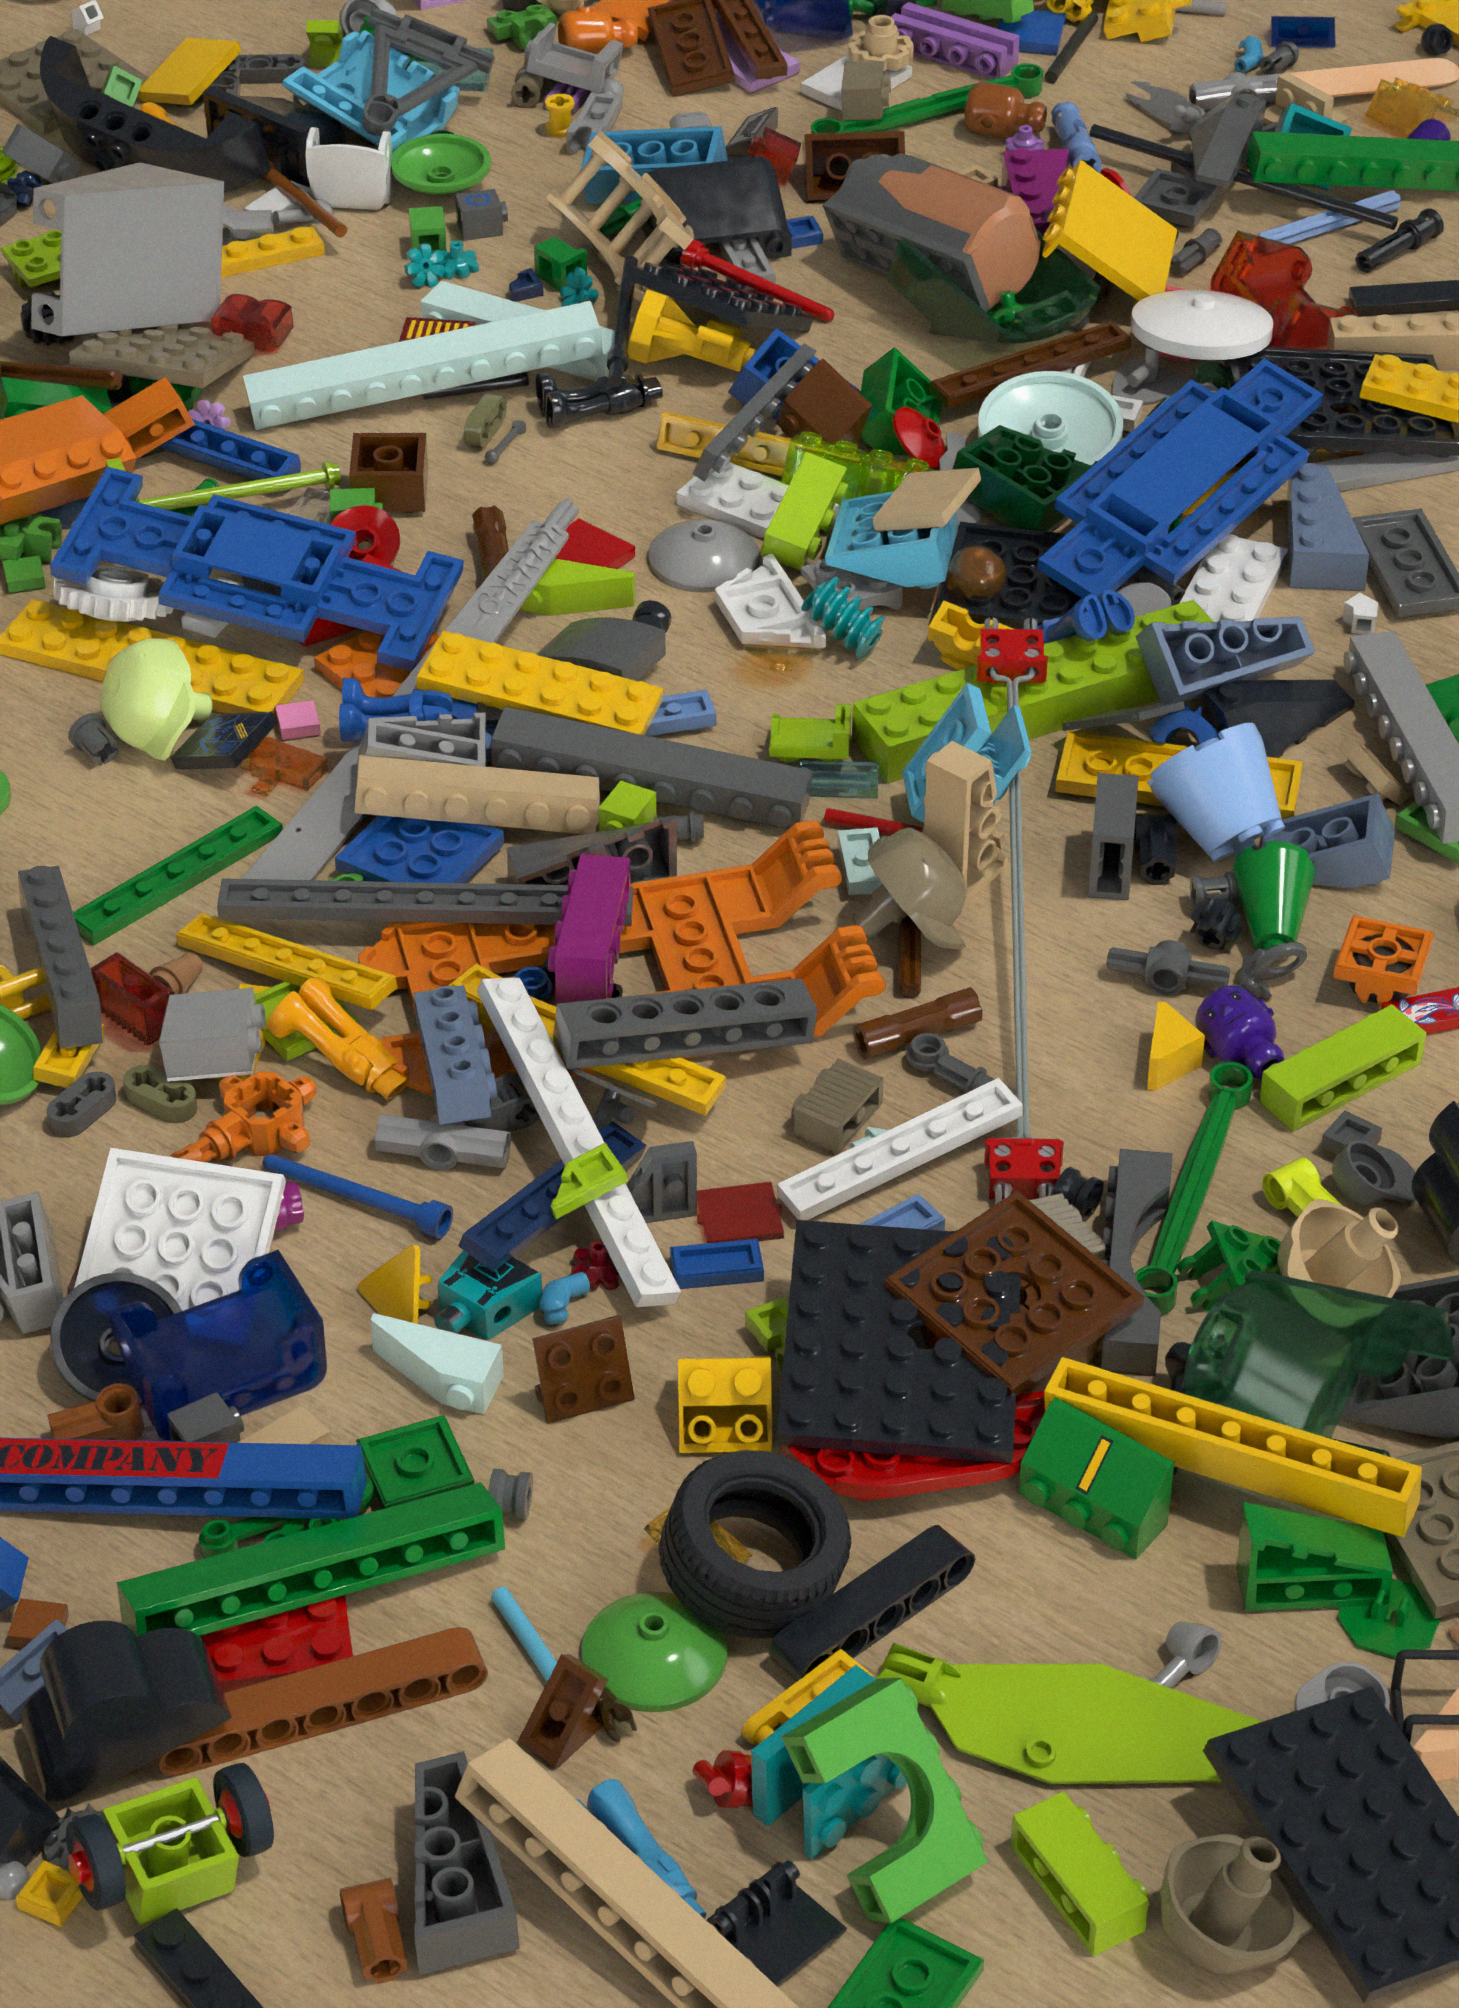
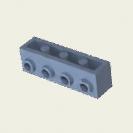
M464 985L455 987L441 986L435 990L413 993L417 1028L439 1124L492 1117L490 1099L497 1098V1088L494 1073H491L488 1049L485 1048L482 1025L479 1024L476 1001L468 1002Z

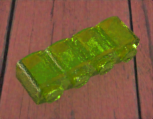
M801 432V435H795L789 442L781 483L790 484L805 452L847 467L844 483L849 484L845 499L893 492L909 473L936 470L928 468V463L923 460L909 458L906 462H901L893 459V454L884 450L874 449L871 450V453H865L858 450V446L855 443L839 440L836 441V444H830L823 441L822 436L817 433Z

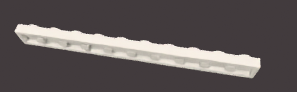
M482 979L477 993L563 1164L565 1165L568 1161L603 1144L604 1141L521 979ZM624 1183L586 1203L585 1207L635 1306L647 1307L676 1304L681 1291L627 1185Z

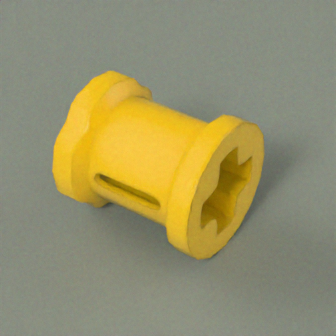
M553 94L545 100V107L549 110V122L546 123V132L554 137L567 136V129L572 122L571 110L575 105L574 99L570 95Z

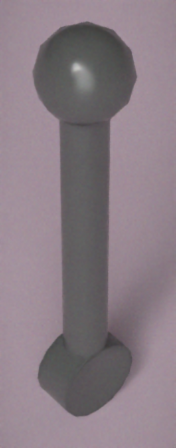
M524 421L512 422V430L494 450H489L485 453L486 462L489 464L496 463L499 454L517 434L526 432V423Z

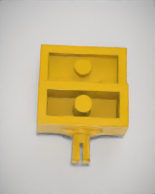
M1109 0L1103 28L1106 38L1109 40L1138 32L1140 41L1143 43L1172 35L1176 9L1192 5V0Z

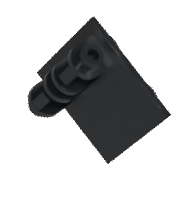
M790 1860L784 1863H774L771 1866V1870L759 1879H754L750 1882L748 1888L741 1889L734 1899L725 1906L718 1907L715 1913L706 1920L740 1953L751 1960L755 1967L776 1986L780 1985L847 1931V1927L796 1885V1879L800 1877V1872L797 1866Z

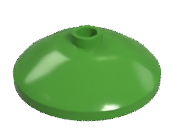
M431 134L411 139L400 145L393 152L391 160L392 174L401 184L413 191L436 196L451 195L468 190L480 183L491 169V156L484 145L474 139L455 134Z
M1 1004L0 1105H7L25 1099L40 1083V1081L33 1080V1067L43 1049L37 1036L28 1024L13 1011Z
M656 1591L632 1594L620 1598L603 1608L589 1623L583 1636L581 1648L582 1662L608 1679L605 1687L609 1688L616 1696L615 1702L623 1704L629 1709L643 1712L675 1710L700 1700L721 1679L726 1668L728 1655L725 1632H721L702 1622L684 1607L674 1593Z

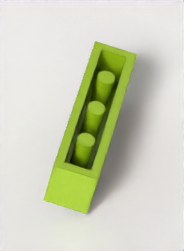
M1391 1004L1376 1013L1367 1015L1363 1020L1343 1030L1336 1031L1332 1036L1317 1044L1305 1047L1296 1055L1271 1065L1267 1070L1263 1071L1259 1103L1294 1132L1422 1064L1426 1032Z

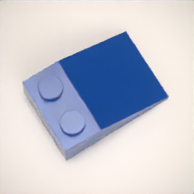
M776 328L742 368L728 393L746 405L801 346ZM813 356L810 365L814 367L819 359ZM852 385L859 393L861 392L858 388ZM781 400V405L772 419L777 420L783 400Z

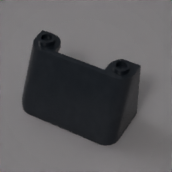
M753 157L661 168L648 173L686 217L682 225L684 228L687 225L692 228L695 240L706 244L757 237V241L766 257L782 258L792 256V241L775 169L768 159ZM653 214L642 226L646 239L658 226L656 224L657 219ZM680 246L677 248L672 247L659 263V266L663 267V264H667L679 269L681 266L685 267V265L680 263L683 248Z

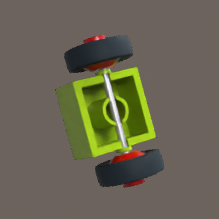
M236 1763L224 1767L215 1773L213 1792L216 1809L213 1808L198 1777H194L102 1809L101 1817L97 1814H91L68 1823L66 1827L68 1865L75 1883L79 1886L88 1904L94 1910H102L115 1906L126 1898L138 1924L141 1925L161 1918L176 1908L180 1911L233 1892L238 1867V1854L242 1857H251L263 1853L272 1847L274 1841L270 1804L253 1770L245 1763Z

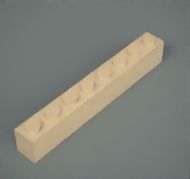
M511 1738L506 1739L467 1764L455 1798L677 2008H800L786 1993L782 1992L755 1967L751 1960L740 1953L712 1924L697 1913L674 1889L653 1872L638 1855L634 1854L601 1821L595 1818L566 1788L562 1787Z

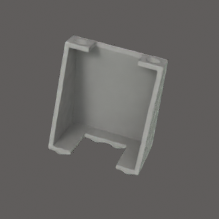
M135 163L33 188V224L61 230L60 298L40 293L32 294L31 329L59 336H70L220 319L224 181L145 163ZM46 199L51 200L55 205L56 214L53 219L49 218L44 212L43 205ZM44 304L51 307L54 313L53 316L43 318L42 307Z

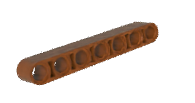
M462 1627L450 1628L223 1693L232 1718L156 1758L160 1771L165 1775L179 1776L468 1693L477 1689L485 1682L488 1671L472 1632Z

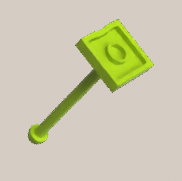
M120 458L105 460L106 468L111 467L126 471ZM328 461L323 462L319 470L139 500L137 496L135 502L165 510H173L208 504L213 494L229 499H237L324 484L328 490L333 489L335 485L341 484V475L338 464H330Z

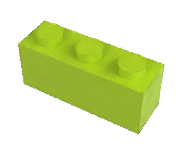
M805 452L765 532L761 551L762 556L773 553L778 562L800 571L801 566H805L808 558L815 560L822 543V539L819 536L822 531L828 532L835 518L836 512L832 509L835 503L842 505L849 488V484L844 483L847 467Z
M1065 1791L1013 1815L1011 1848L1093 1957L1145 1932L1147 1912L1150 1906L1147 1890L1138 1879L1130 1877L1121 1865L1120 1857L1114 1846L1109 1842H1103L1093 1829V1824L1087 1811L1081 1806L1076 1807Z

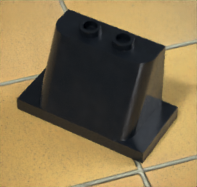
M213 86L203 91L207 137L229 112L256 122L263 145L279 151L281 174L290 181L310 188L305 150L311 127L319 128L320 145H347L345 132L336 120L284 98L235 96Z

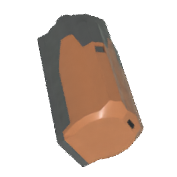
M900 153L892 157L887 154L871 155L864 160H855L849 166L840 190L822 205L843 258L982 315L987 313L995 304L1001 303V292L1013 290L1014 295L1018 294L1032 277L1038 263L1041 242L1038 240L1030 210L1021 197L912 155Z

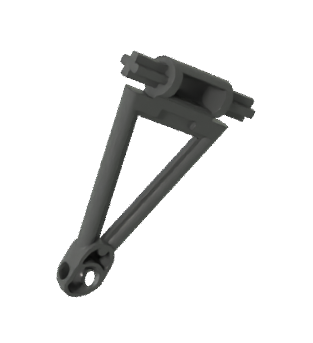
M374 7L368 19V25L375 28L371 95L364 106L362 116L364 128L372 135L382 136L383 131L389 132L393 128L399 117L471 75L477 69L489 74L495 60L494 55L467 45V39L412 16L406 14L402 19ZM390 47L401 52H407L446 69L443 73L399 99L387 94Z

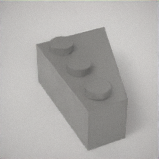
M486 712L474 713L472 719H453L451 714L439 715L438 720L418 721L416 716L369 718L358 750V761L359 755L485 767Z
M34 1192L0 1202V1301L23 1334L51 1327L56 1311L64 1298L53 1227L39 1192Z

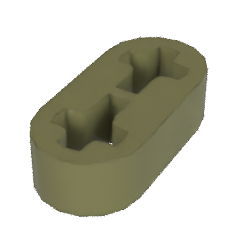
M486 393L469 414L464 426L463 438L466 444L482 448L488 445L504 422L507 411L505 397Z
M148 1065L133 1067L125 1073L123 1078L125 1097L133 1106L171 1123L188 1121L197 1113L196 1091L189 1083L183 1080L168 1082L166 1072Z

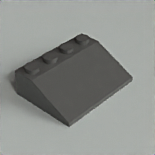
M1459 1275L1399 1286L1386 1306L1369 1317L1340 1412L1344 1420L1444 1439L1459 1437Z

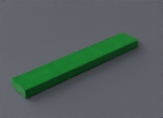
M257 805L74 911L73 914L80 936L93 946L275 840L283 830L282 823Z

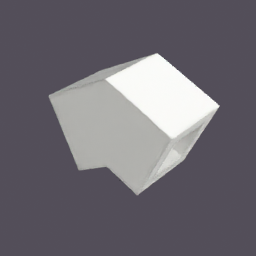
M96 0L83 4L71 11L73 29H77L85 35L101 29L100 20L104 17Z
M1359 592L1344 603L1342 621L1351 626V634L1364 635L1375 633L1378 602Z

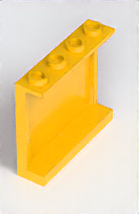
M1082 160L1073 169L1066 168L1056 183L1059 188L1052 199L1054 209L1047 219L1050 225L1043 236L1045 245L1042 256L1047 258L1058 245H1061L1134 298L1132 310L1142 299L1165 292L1177 229Z

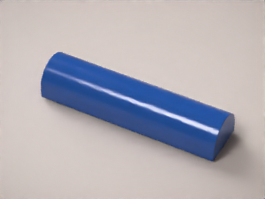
M194 419L192 420L195 425L161 444V447L166 451L251 480L301 472V461L298 454Z

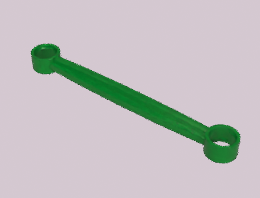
M1021 63L1011 69V75L983 82L1012 86L1019 89L1023 97H1034L1042 92L1043 69L1035 64ZM975 84L884 108L882 119L845 120L842 122L832 118L818 119L811 124V134L882 132L965 109L968 94Z
M1223 1062L1214 1066L1210 1071L1208 1097L1211 1103L1197 1132L1173 1194L1151 1264L1140 1268L1135 1273L1142 1289L1157 1287L1167 1291L1162 1294H1151L1144 1291L1151 1302L1161 1311V1316L1171 1312L1176 1305L1178 1279L1175 1271L1189 1242L1212 1182L1234 1110L1243 1108L1251 1099L1253 1075L1246 1066L1240 1063ZM1221 1084H1235L1240 1087L1227 1088L1221 1086Z

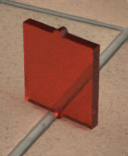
M772 1182L697 1190L699 1209L697 1223L703 1226L706 1243L750 1239L767 1241L784 1238V1230L780 1218L782 1205L776 1202Z

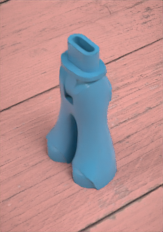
M608 1779L594 1787L589 1793L586 1809L601 1821L634 1854L638 1855L653 1872L705 1919L707 1913L696 1902L697 1891L690 1886L678 1863L663 1850L640 1817L633 1798L622 1783L617 1779ZM576 1799L581 1805H583L586 1808V1806L582 1803L580 1799Z

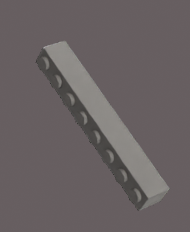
M1395 631L1350 636L1349 652H1345L1343 658L1346 674L1352 676L1358 696H1363L1369 716L1375 718L1380 737L1388 742L1392 759L1400 764L1405 783H1410L1414 790L1417 805L1423 806L1429 827L1437 831L1442 844L1459 842L1458 742Z

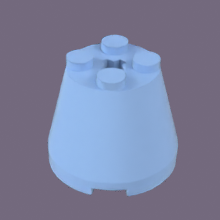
M1243 723L1220 731L1218 735L1221 740L1212 738L1196 747L1191 745L1162 763L1150 774L1152 780L1148 781V784L1154 796L1207 855L1211 857L1213 863L1219 862L1232 854L1236 857L1245 848L1252 845L1254 849L1257 847L1255 839L1261 836L1264 838L1271 837L1285 828L1279 810L1263 739L1254 723Z

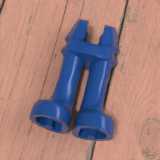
M1105 590L1097 597L1093 594L1087 595L1077 601L1064 616L1045 620L1042 625L1037 626V629H1043L1044 644L1077 634L1086 642H1094L1103 637L1107 629L1113 634H1123L1129 631L1135 623V615L1127 599L1117 592Z
M343 678V703L339 707L341 741L356 742L361 740L369 718L416 716L418 721L438 720L439 715L451 714L453 709L452 697L444 692L433 690L424 692L415 689L411 694L388 698L369 697L365 695L359 680Z

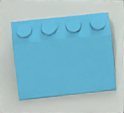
M895 491L845 499L842 505H840L825 555L826 565L905 587L919 586L920 588L928 589L939 585L941 582H945L959 524L957 512H955L944 527L878 532L874 529L872 518Z

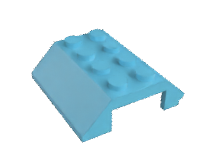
M364 30L359 36L358 32L353 31L342 39L339 60L317 75L303 66L285 78L282 86L302 101L379 148L381 136L372 135L367 132L362 123L364 106L371 95L374 35ZM390 47L387 94L399 99L436 77V73L416 61H412L407 70H405L410 62V57ZM452 85L399 117L393 128L389 131L391 132L392 154L400 145L411 139L443 130L459 105L457 99L460 88Z

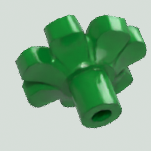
M1013 290L1003 291L1000 293L1002 306L999 309L989 311V318L993 325L1012 322L1015 319L1023 321L1030 317L1029 314L1033 312L1032 304L1016 303Z

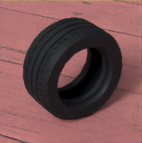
M743 1450L725 1453L702 1462L684 1478L661 1531L659 1541L660 1565L672 1592L684 1607L702 1622L721 1632L743 1638H775L784 1627L804 1613L819 1606L834 1593L850 1556L852 1543L849 1530L850 1525L836 1495L819 1476L806 1466L788 1457L767 1451ZM727 1517L757 1520L776 1529L793 1545L800 1564L796 1568L781 1572L756 1570L734 1560L718 1546L710 1531V1524L715 1520Z

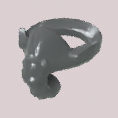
M1289 942L1274 946L1265 951L1257 949L1254 955L1248 952L1243 959L1241 969L1238 971L1239 985L1246 988L1257 998H1271L1272 994L1266 981L1258 984L1256 980L1275 979L1296 970L1307 958L1306 947L1298 942ZM1285 956H1297L1296 960L1287 966L1279 968L1270 966L1274 961Z

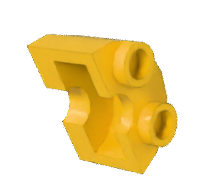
M943 601L928 626L929 642L934 641L935 646L942 653L940 659L944 663L957 670L965 669L977 664V656L980 655V629H985V624H978L972 621L968 610ZM990 619V626L993 629V620ZM998 623V629H1013Z

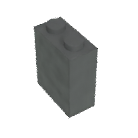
M1098 773L1088 897L1129 900L1138 776Z

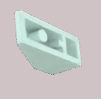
M373 1313L370 1322L372 1347L376 1354L440 1404L451 1406L458 1410L485 1414L504 1377L501 1344Z

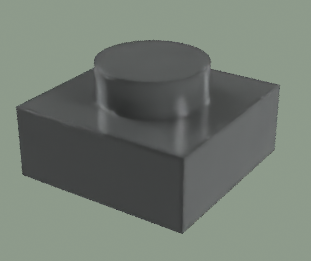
M1344 1110L1323 1133L1321 1147L1338 1154L1344 1146L1355 1139L1377 1145L1381 1141L1382 1128Z

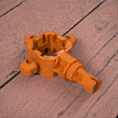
M257 1072L246 1080L235 1075L223 1078L219 1083L221 1097L224 1099V1116L208 1122L206 1129L199 1134L198 1141L187 1145L178 1152L172 1153L170 1157L207 1163L210 1160L220 1162L223 1159L231 1160L236 1156V1153L243 1149L248 1150L254 1156L274 1154L283 1147L292 1152H302L310 1145L308 1131L304 1128L303 1106L317 1094L315 1082L308 1076H301L288 1083L275 1072ZM257 1108H260L262 1111L268 1108L275 1111L272 1113V1119H268L266 1116L259 1119L254 1115Z

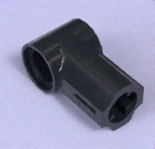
M1136 813L1134 849H1139L1140 876L1147 879L1149 884L1163 885L1168 879L1175 877L1177 820L1171 814Z

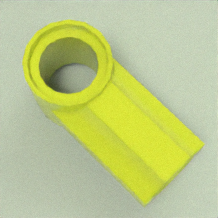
M1305 1157L1289 1162L1266 1173L1262 1177L1263 1192L1269 1203L1278 1210L1288 1207L1297 1217L1316 1199L1328 1200L1341 1205L1321 1185L1319 1173L1312 1162Z

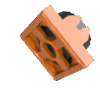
M1352 915L1334 967L1333 978L1349 981L1352 991L1359 997L1362 1003L1367 1001L1378 1003L1380 1007L1384 1002L1403 999L1408 994L1416 995L1433 944L1434 932Z

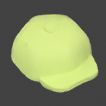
M160 638L141 640L116 654L107 667L100 694V708L116 735L132 747L146 751L154 759L163 761L170 756L176 741L192 719L198 723L206 721L212 712L213 702L209 693L193 691L190 684V666L178 644L173 640Z

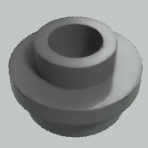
M922 1033L914 1037L908 1046L907 1061L915 1069L931 1072L934 1071L938 1059L945 1054H949V1049L940 1036L933 1033Z

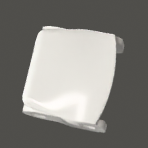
M310 128L305 153L307 175L313 200L325 201L331 208L379 210L384 204L390 203L392 192L391 132L383 131L379 150L345 144L320 145L319 128Z

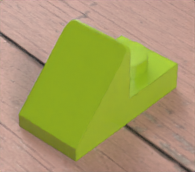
M306 20V34L310 41L309 64L311 67H329L339 60L342 39L345 37L338 20Z

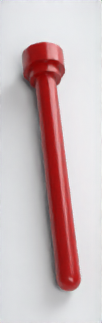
M693 239L689 246L682 251L680 263L691 269L696 267L702 269L704 266L757 291L768 293L781 302L798 305L803 308V312L823 321L829 322L834 318V311L831 308L709 254V249H706L705 244Z

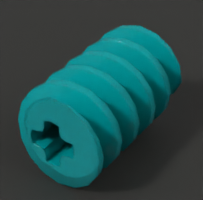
M834 577L830 581L823 582L817 586L806 598L801 606V610L804 612L811 610V619L814 621L822 620L821 627L826 631L834 629L833 637L838 641L845 639L844 647L849 651L856 649V657L861 659L880 640L883 633L881 627L885 618L881 615L871 621L870 616L874 608L869 606L859 611L858 608L862 598L858 596L849 602L847 598L851 589L847 586L837 592L835 589L840 579Z

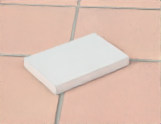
M848 54L801 82V93L842 111L841 86L845 62H851ZM908 65L898 71L887 69L884 72L891 75V89L912 77V66Z

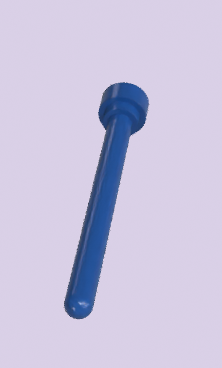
M273 1154L266 1155L263 1158L262 1165L269 1172L283 1174L284 1177L415 1221L416 1227H419L421 1232L428 1236L442 1239L451 1227L453 1208L445 1203L432 1200L429 1203L423 1202L420 1205Z

